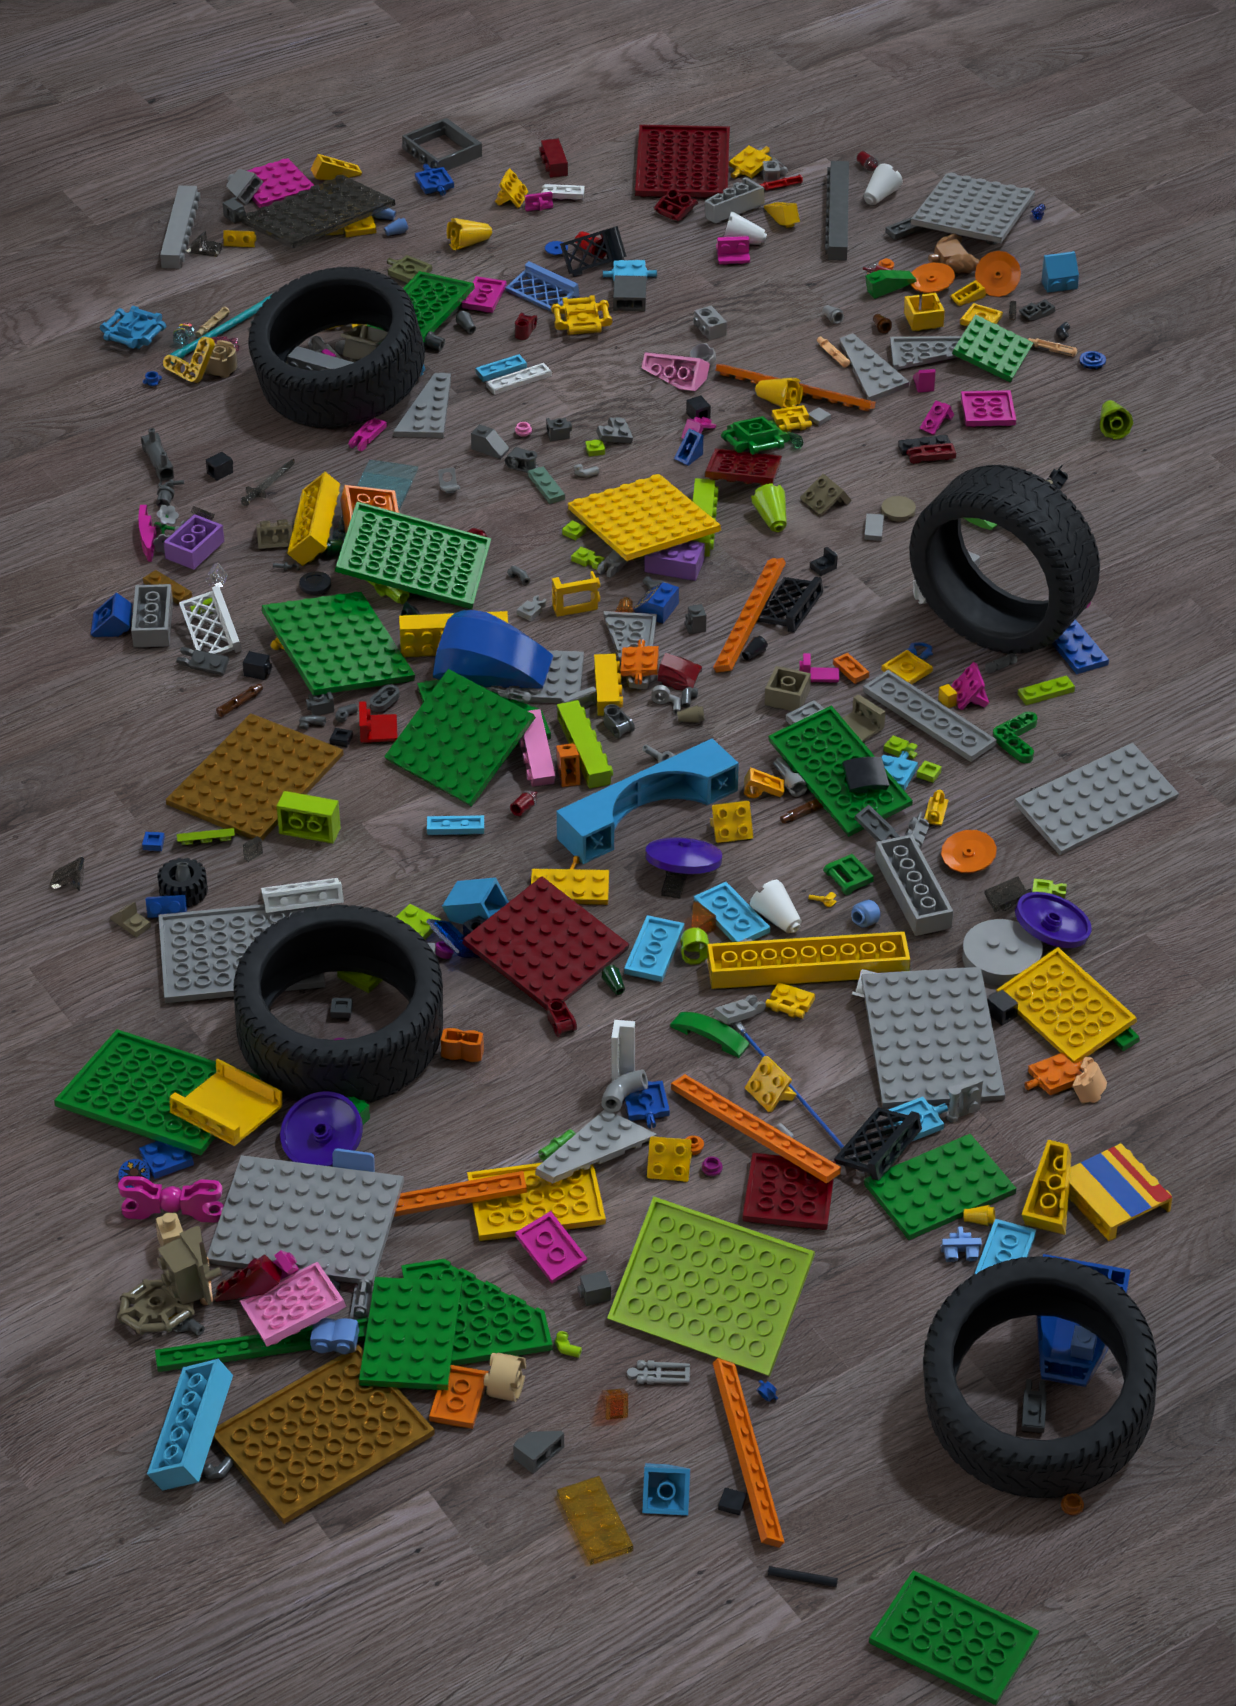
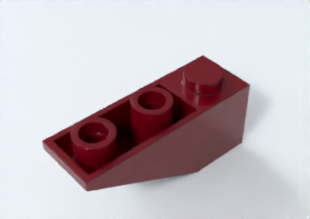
M265 1254L258 1259L254 1258L243 1270H237L227 1281L223 1280L218 1284L214 1300L218 1302L264 1295L279 1284L282 1270Z

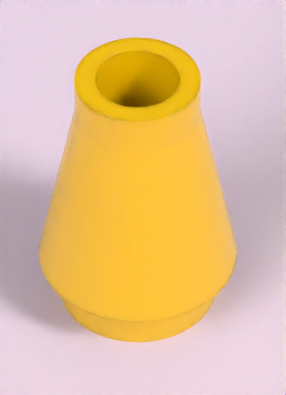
M986 1205L964 1209V1222L986 1226L994 1223V1207Z

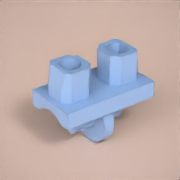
M957 1227V1233H949L950 1239H942L941 1252H944L946 1262L958 1261V1252L966 1253V1261L978 1260L982 1244L981 1238H971V1233H963V1227Z

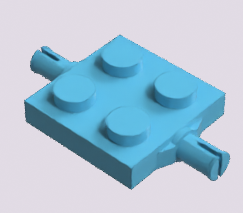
M645 260L614 261L612 271H603V278L612 277L614 280L615 275L657 277V270H647Z
M902 751L898 758L882 755L885 769L905 791L918 769V762L907 760L909 756L907 751Z
M920 1097L889 1110L909 1115L911 1111L919 1113L922 1130L912 1140L915 1141L944 1129V1123L938 1114L947 1112L948 1107L946 1103L934 1107L924 1097ZM903 1121L895 1122L893 1125H900ZM891 1125L883 1126V1129L889 1128Z

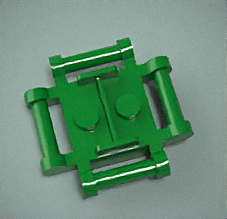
M764 416L728 425L727 430L722 432L721 438L726 442L728 441L738 453L749 448L751 454L755 455L760 451L784 448V443L790 440V435L778 428L774 421H768Z

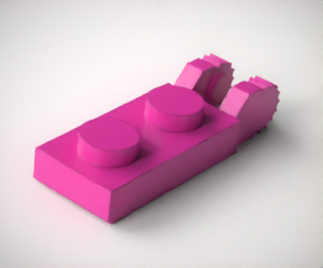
M377 418L368 420L354 433V436L348 443L349 447L355 448L357 446L358 451L365 450L367 444L373 441L387 427V422Z

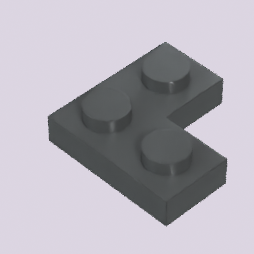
M609 417L608 425L597 427L596 432L600 441L632 443L633 436L624 418Z

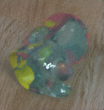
M190 323L180 324L177 330L173 332V342H177L182 346L188 345L189 338L191 336L195 337L193 325Z

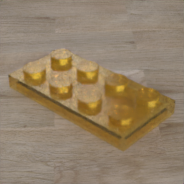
M600 1476L557 1489L560 1503L590 1565L633 1551V1544Z

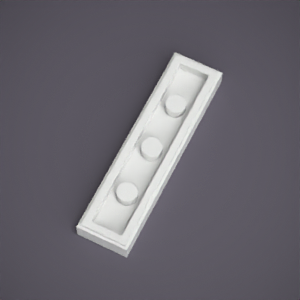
M544 363L487 381L486 387L493 395L550 377L552 376V371Z

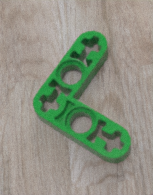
M1024 712L995 727L992 737L997 739L996 743L1016 760L1024 764L1031 763L1034 758V750L1018 736L1035 728L1038 717L1034 712ZM1012 726H1017V727H1019V728H1018V729H1013V728H1011V727H1012ZM1014 743L1017 744V746H1011L1009 744Z

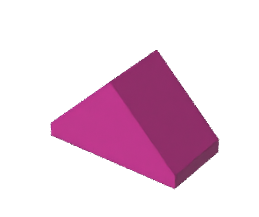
M935 369L919 370L913 375L918 393L934 391Z

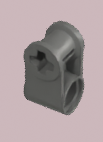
M515 447L506 456L505 464L511 469L528 473L529 470L538 468L536 464L537 453Z
M610 704L605 706L603 724L616 738L622 737V734L626 732H633L635 730L633 720L617 705Z

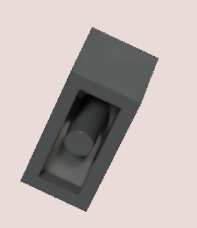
M479 424L472 431V450L501 459L509 451V447L494 429Z
M562 1431L528 1432L514 1443V1460L534 1474L564 1448V1433Z

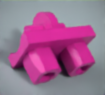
M552 192L524 195L526 212L553 208Z

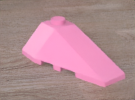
M645 352L641 368L681 390L696 391L707 380L710 363L701 358Z

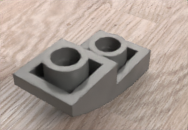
M1044 299L1036 305L1031 302L1020 309L1019 313L1028 320H1037L1054 313L1056 310L1054 305Z

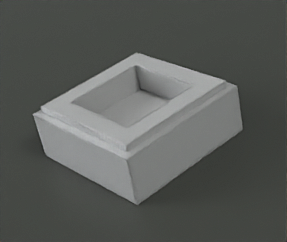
M820 407L808 413L809 420L818 426L831 419V414Z

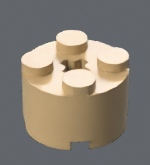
M219 340L214 346L205 372L227 378L237 368L236 348H234L231 342Z
M492 1353L490 1357L491 1370L490 1373H486L484 1378V1386H487L486 1394L489 1397L516 1402V1398L519 1399L524 1385L525 1376L522 1375V1368L526 1369V1359L503 1353Z

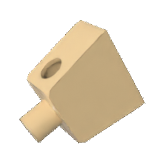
M165 1213L163 1216L156 1218L157 1237L161 1247L180 1238L179 1233L183 1232L176 1213Z

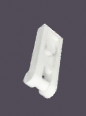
M544 184L541 193L551 191L553 194L552 198L560 200H583L585 186Z

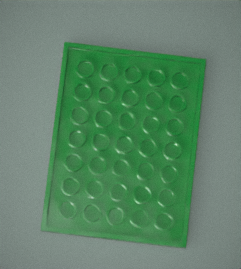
M356 502L335 572L472 609L491 538Z
M362 592L262 605L261 611L313 696L327 694V692L335 693L415 680L413 670Z
M116 1029L54 1100L55 1107L202 1155L216 1136L170 1113V1096L173 1093L183 1097L189 1095L216 1073V1061ZM246 1072L247 1074L260 1080V1077L258 1075Z

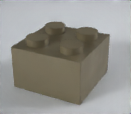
M776 666L765 688V705L789 711L802 707L810 692L811 673Z

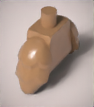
M954 233L941 238L935 246L934 254L928 255L929 263L946 264L957 274H970L976 271V266L980 260L966 252L961 245L962 237Z

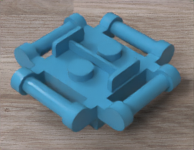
M132 306L128 313L118 308L107 322L100 325V330L104 333V340H112L125 344L129 348L138 349L143 345L148 346L160 331L166 329V324L162 321V314L144 311L137 306ZM118 319H121L114 327H111Z

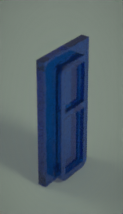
M427 919L426 922L430 925V928L459 957L480 958L462 944L465 937L451 922Z

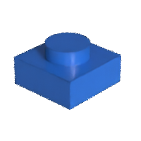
M145 832L142 843L143 850L162 851L165 834L162 832Z

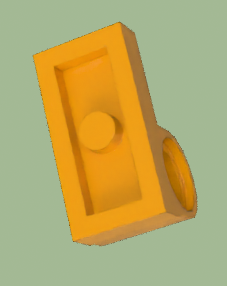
M750 767L744 777V794L747 797L757 798L763 791L778 797L783 795V779Z

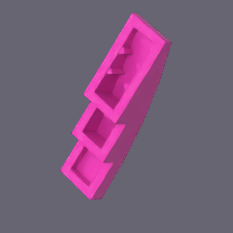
M140 505L138 515L140 540L148 562H152L155 551L153 540L157 538L156 527L152 526L151 516H148L147 505Z

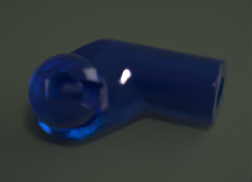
M1043 203L1032 209V214L1037 220L1042 219L1044 216L1043 211L1046 207Z

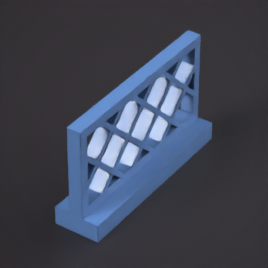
M530 261L525 264V270L505 287L507 292L550 312L552 310L549 304L558 303L560 306H563L562 298L564 297H559L560 294L567 295L565 297L568 299L580 296L577 283ZM526 276H527L528 278H531V279H528V280H522V279H523L524 277H526ZM534 283H541L544 285L535 286ZM533 284L532 287L523 288V285ZM515 286H522V288L514 289ZM552 288V289H554L555 291H548V292H547V289ZM545 289V292L542 293L535 292L537 290ZM534 291V294H530V295L524 294L525 292ZM557 295V298L548 299V296ZM546 297V300L539 301L536 298Z

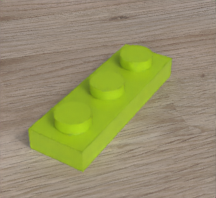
M1066 675L1020 688L1017 695L1025 705H1030L1075 692V685Z
M234 828L177 834V842H181L182 845H191L194 840H201V843H210L214 838H220V841H230L231 837L235 836Z

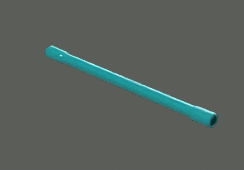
M271 295L200 338L209 337L214 339L255 315L259 308L262 307V304L267 299H270ZM200 338L169 355L177 356L181 359L184 358L185 355L196 349Z

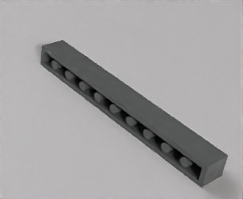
M831 161V166L827 167L825 253L828 254V260H847L849 161Z

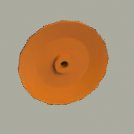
M1003 251L990 252L982 257L975 271L976 281L985 288L987 295L995 297L1005 296L1014 291L1021 277L1018 261L1014 256Z
M943 263L923 264L911 272L917 279V282L910 285L914 290L922 293H938L953 283L955 278L954 270Z
M963 830L947 838L942 846L941 856L944 863L950 869L960 873H974L992 864L996 857L997 846L987 833L978 830Z

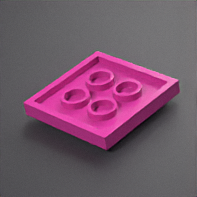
M1011 390L961 391V402L966 426L1016 425Z

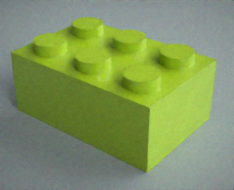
M288 791L283 792L277 804L279 834L334 844L341 829L339 801Z

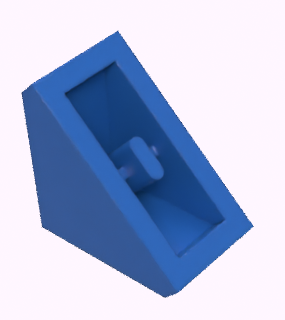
M688 428L674 459L688 466L703 455L704 435Z

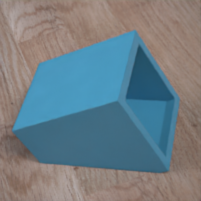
M496 878L457 881L442 907L450 921L463 924L478 915L486 921L509 901Z

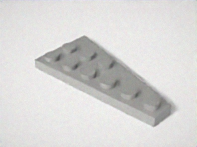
M852 333L840 338L839 344L844 354L850 360L852 370L858 383L861 384L862 391L866 394L867 400L874 401L909 387V381L855 334Z
M961 336L890 337L893 368L899 370L956 358L957 356L953 355L952 352Z
M451 373L433 374L393 431L394 437L444 438Z
M603 611V617L620 663L623 647H638V640L640 639L641 643L642 639L645 640V647L653 646L657 614ZM649 675L642 677V684L640 685L639 680L638 685L635 684V677L625 676L629 688L648 689Z
M604 1109L536 1168L535 1175L553 1184L572 1176L574 1171L579 1169L587 1170L591 1164L596 1162L601 1164L623 1155L627 1149L632 1147L635 1149L640 1148L642 1143L649 1141L651 1136L657 1137V1134Z

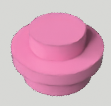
M520 422L515 428V433L521 437H526L532 432V428L527 422Z

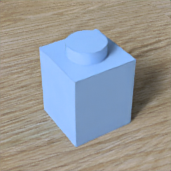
M1075 1325L1070 1356L1092 1361L1097 1336L1084 1327Z

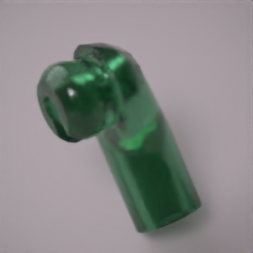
M787 431L790 435L789 441H792L793 446L797 449L801 448L804 445L802 436Z

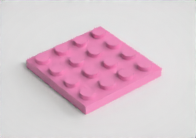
M318 1262L280 1280L277 1286L264 1295L246 1297L240 1300L242 1308L267 1347L279 1343L290 1335L297 1334L301 1329L311 1324H316L321 1319L331 1314H336L346 1307L343 1298Z

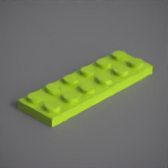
M409 904L396 916L414 928L425 940L441 925V919L412 904ZM337 971L338 978L367 993H370L382 981L380 978L364 973Z

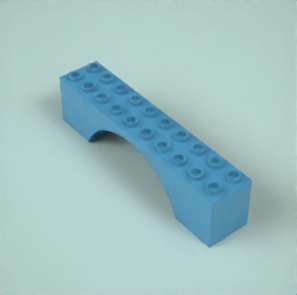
M707 740L557 810V839L574 856H579V861L582 864H585L614 850V831L618 823L624 816L639 806L665 799H685L709 805L737 792L739 763L715 740Z

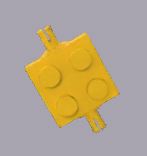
M750 145L729 161V166L735 169L731 173V177L736 179V177L742 174L753 178L763 170V161H772V157L766 155L770 152V148L765 146L762 150H757Z

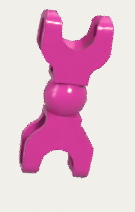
M140 1176L123 1177L118 1183L120 1195L126 1198L121 1206L122 1214L129 1219H145L151 1214L161 1213V1209L169 1213H174L181 1209L182 1214L190 1215L200 1222L216 1223L219 1222L224 1207L218 1201L223 1193L222 1185L216 1180L201 1179L190 1186L183 1185L182 1190L175 1186L166 1187L162 1190V1184H154ZM131 1185L134 1188H125V1186Z

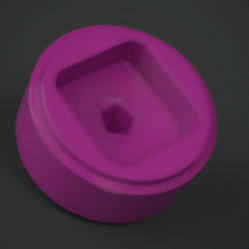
M444 941L436 943L435 954L445 959L453 956L454 947Z

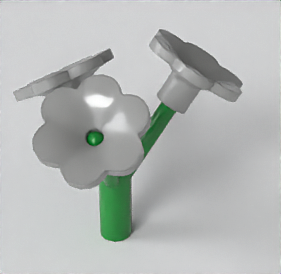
M162 505L156 514L160 522H155L154 527L161 530L158 538L153 540L157 552L162 551L165 553L164 541L170 537V535H165V530L176 531L186 522L183 520L181 525L176 527L166 525L175 524L176 519L179 517L178 512L175 511V507L172 505L168 507Z

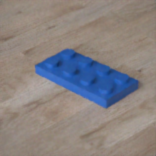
M1076 619L1052 643L1076 674L1109 664L1107 656Z

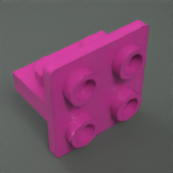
M749 236L717 238L716 250L719 264L750 263Z
M973 662L951 685L957 692V705L961 710L970 702L984 708L989 704L984 689L985 684L978 665Z

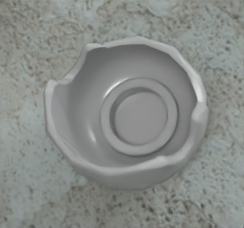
M703 343L692 348L690 357L701 358L710 363L711 366L716 360V352L707 343Z

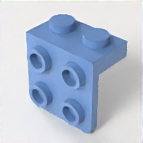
M337 1148L333 1151V1167L375 1172L374 1155L367 1152Z

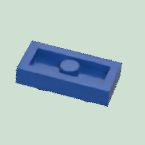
M185 895L147 897L145 899L147 918L159 917L160 914L187 912Z

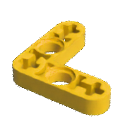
M202 337L198 341L190 363L177 356L167 355L163 359V366L190 382L198 383L203 378L214 350L215 342L212 338ZM200 356L203 357V361L201 364L198 363V358ZM182 365L185 366V371L183 373H181L180 370Z

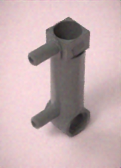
M150 428L148 430L149 435L141 436L142 448L145 453L147 452L159 480L173 479V465L164 451L158 433H155L154 428Z

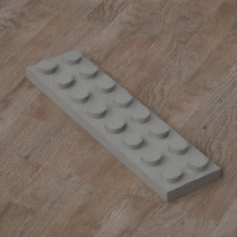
M887 670L863 686L864 693L970 762L996 745L997 739L890 670Z

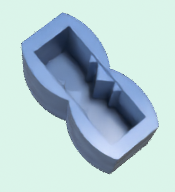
M323 1318L318 1323L313 1324L310 1338L312 1350L318 1353L336 1351L341 1354L355 1352L359 1335L358 1321L347 1318L337 1320Z

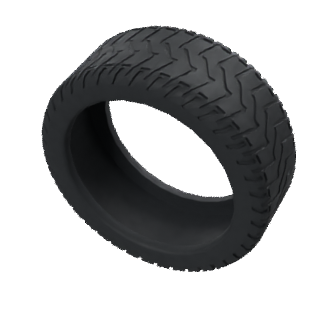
M359 267L326 268L300 276V279L296 278L290 281L288 285L285 284L279 288L278 292L275 291L270 296V299H267L262 304V307L259 308L252 321L248 338L249 353L263 395L268 403L285 418L298 424L302 423L304 426H315V428H336L337 426L341 428L347 427L350 424L356 425L362 423V421L366 422L374 419V417L389 411L401 402L415 386L420 377L425 358L424 342L412 301L406 291L385 274ZM363 324L378 327L388 332L381 344L370 354L340 368L322 371L304 370L286 363L287 356L306 339L336 326Z
M1007 465L975 467L958 475L920 513L915 521L909 544V556L914 579L922 596L926 599L931 609H934L935 614L940 619H943V622L948 627L954 628V631L960 636H965L966 640L972 643L976 642L978 646L983 648L988 647L990 648L989 650L995 652L1002 651L1001 653L1022 654L1045 648L1065 632L1093 599L1100 576V558L1098 546L1095 544L1096 540L1093 533L1091 534L1090 532L1091 528L1088 522L1084 521L1085 518L1080 510H1076V505L1070 499H1067V496L1061 490L1057 489L1050 482L1045 481L1044 478L1030 471ZM961 518H978L995 523L1021 540L1036 557L1045 574L1049 589V600H1027L1012 595L987 578L973 562L965 547L961 532Z
M339 904L320 906L318 909L316 907L308 908L304 912L298 911L297 913L290 914V917L287 918L286 916L278 920L276 924L273 923L255 938L240 959L235 972L233 989L236 1032L244 1059L263 1082L282 1091V1094L294 1100H301L310 1094L323 1091L339 1093L345 1097H356L366 1103L381 1100L412 1083L429 1065L438 1050L443 1031V981L438 959L429 944L414 928L399 918L383 911L369 907ZM336 971L359 972L380 978L394 986L409 1002L406 1009L392 1023L380 1030L358 1038L341 1040L320 1039L298 1033L282 1024L269 1011L275 999L293 984L320 973Z
M1036 1256L1010 1259L1009 1261L1006 1260L989 1266L969 1277L945 1299L940 1310H937L932 1320L933 1323L930 1324L927 1340H925L923 1374L925 1402L927 1404L929 1420L932 1422L931 1425L934 1433L938 1436L945 1451H948L949 1456L954 1462L959 1464L969 1475H973L974 1478L985 1485L988 1484L992 1488L1009 1494L1031 1498H1056L1093 1488L1108 1480L1133 1458L1149 1431L1155 1410L1158 1369L1157 1354L1153 1335L1146 1318L1132 1298L1110 1278L1090 1267L1061 1258ZM1031 1315L1055 1316L1075 1322L1094 1333L1111 1350L1121 1368L1124 1379L1120 1395L1109 1411L1089 1428L1068 1437L1035 1440L1023 1439L1001 1432L976 1414L967 1404L957 1386L956 1376L962 1359L977 1339L991 1328L1008 1320Z

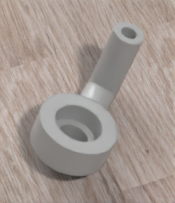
M655 686L652 689V700L657 704H664L668 701L674 703L673 714L678 715L677 712L681 708V699L671 695L670 690L666 686Z
M647 744L642 748L644 752L659 760L658 763L675 756L670 751H665L662 754Z

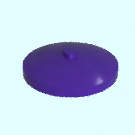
M682 837L662 838L654 840L646 846V860L653 866L670 872L684 874L706 873L716 870L722 864L721 850L708 842Z
M1030 892L1023 895L1015 907V915L1020 925L1029 934L1047 944L1062 948H1075L1085 944L1091 934V923L1085 913L1076 905L1060 896L1045 892Z
M323 1091L310 1094L295 1103L287 1112L280 1131L282 1147L292 1162L333 1167L334 1149L353 1151L357 1149L363 1133L362 1118L355 1105L347 1097L339 1093Z

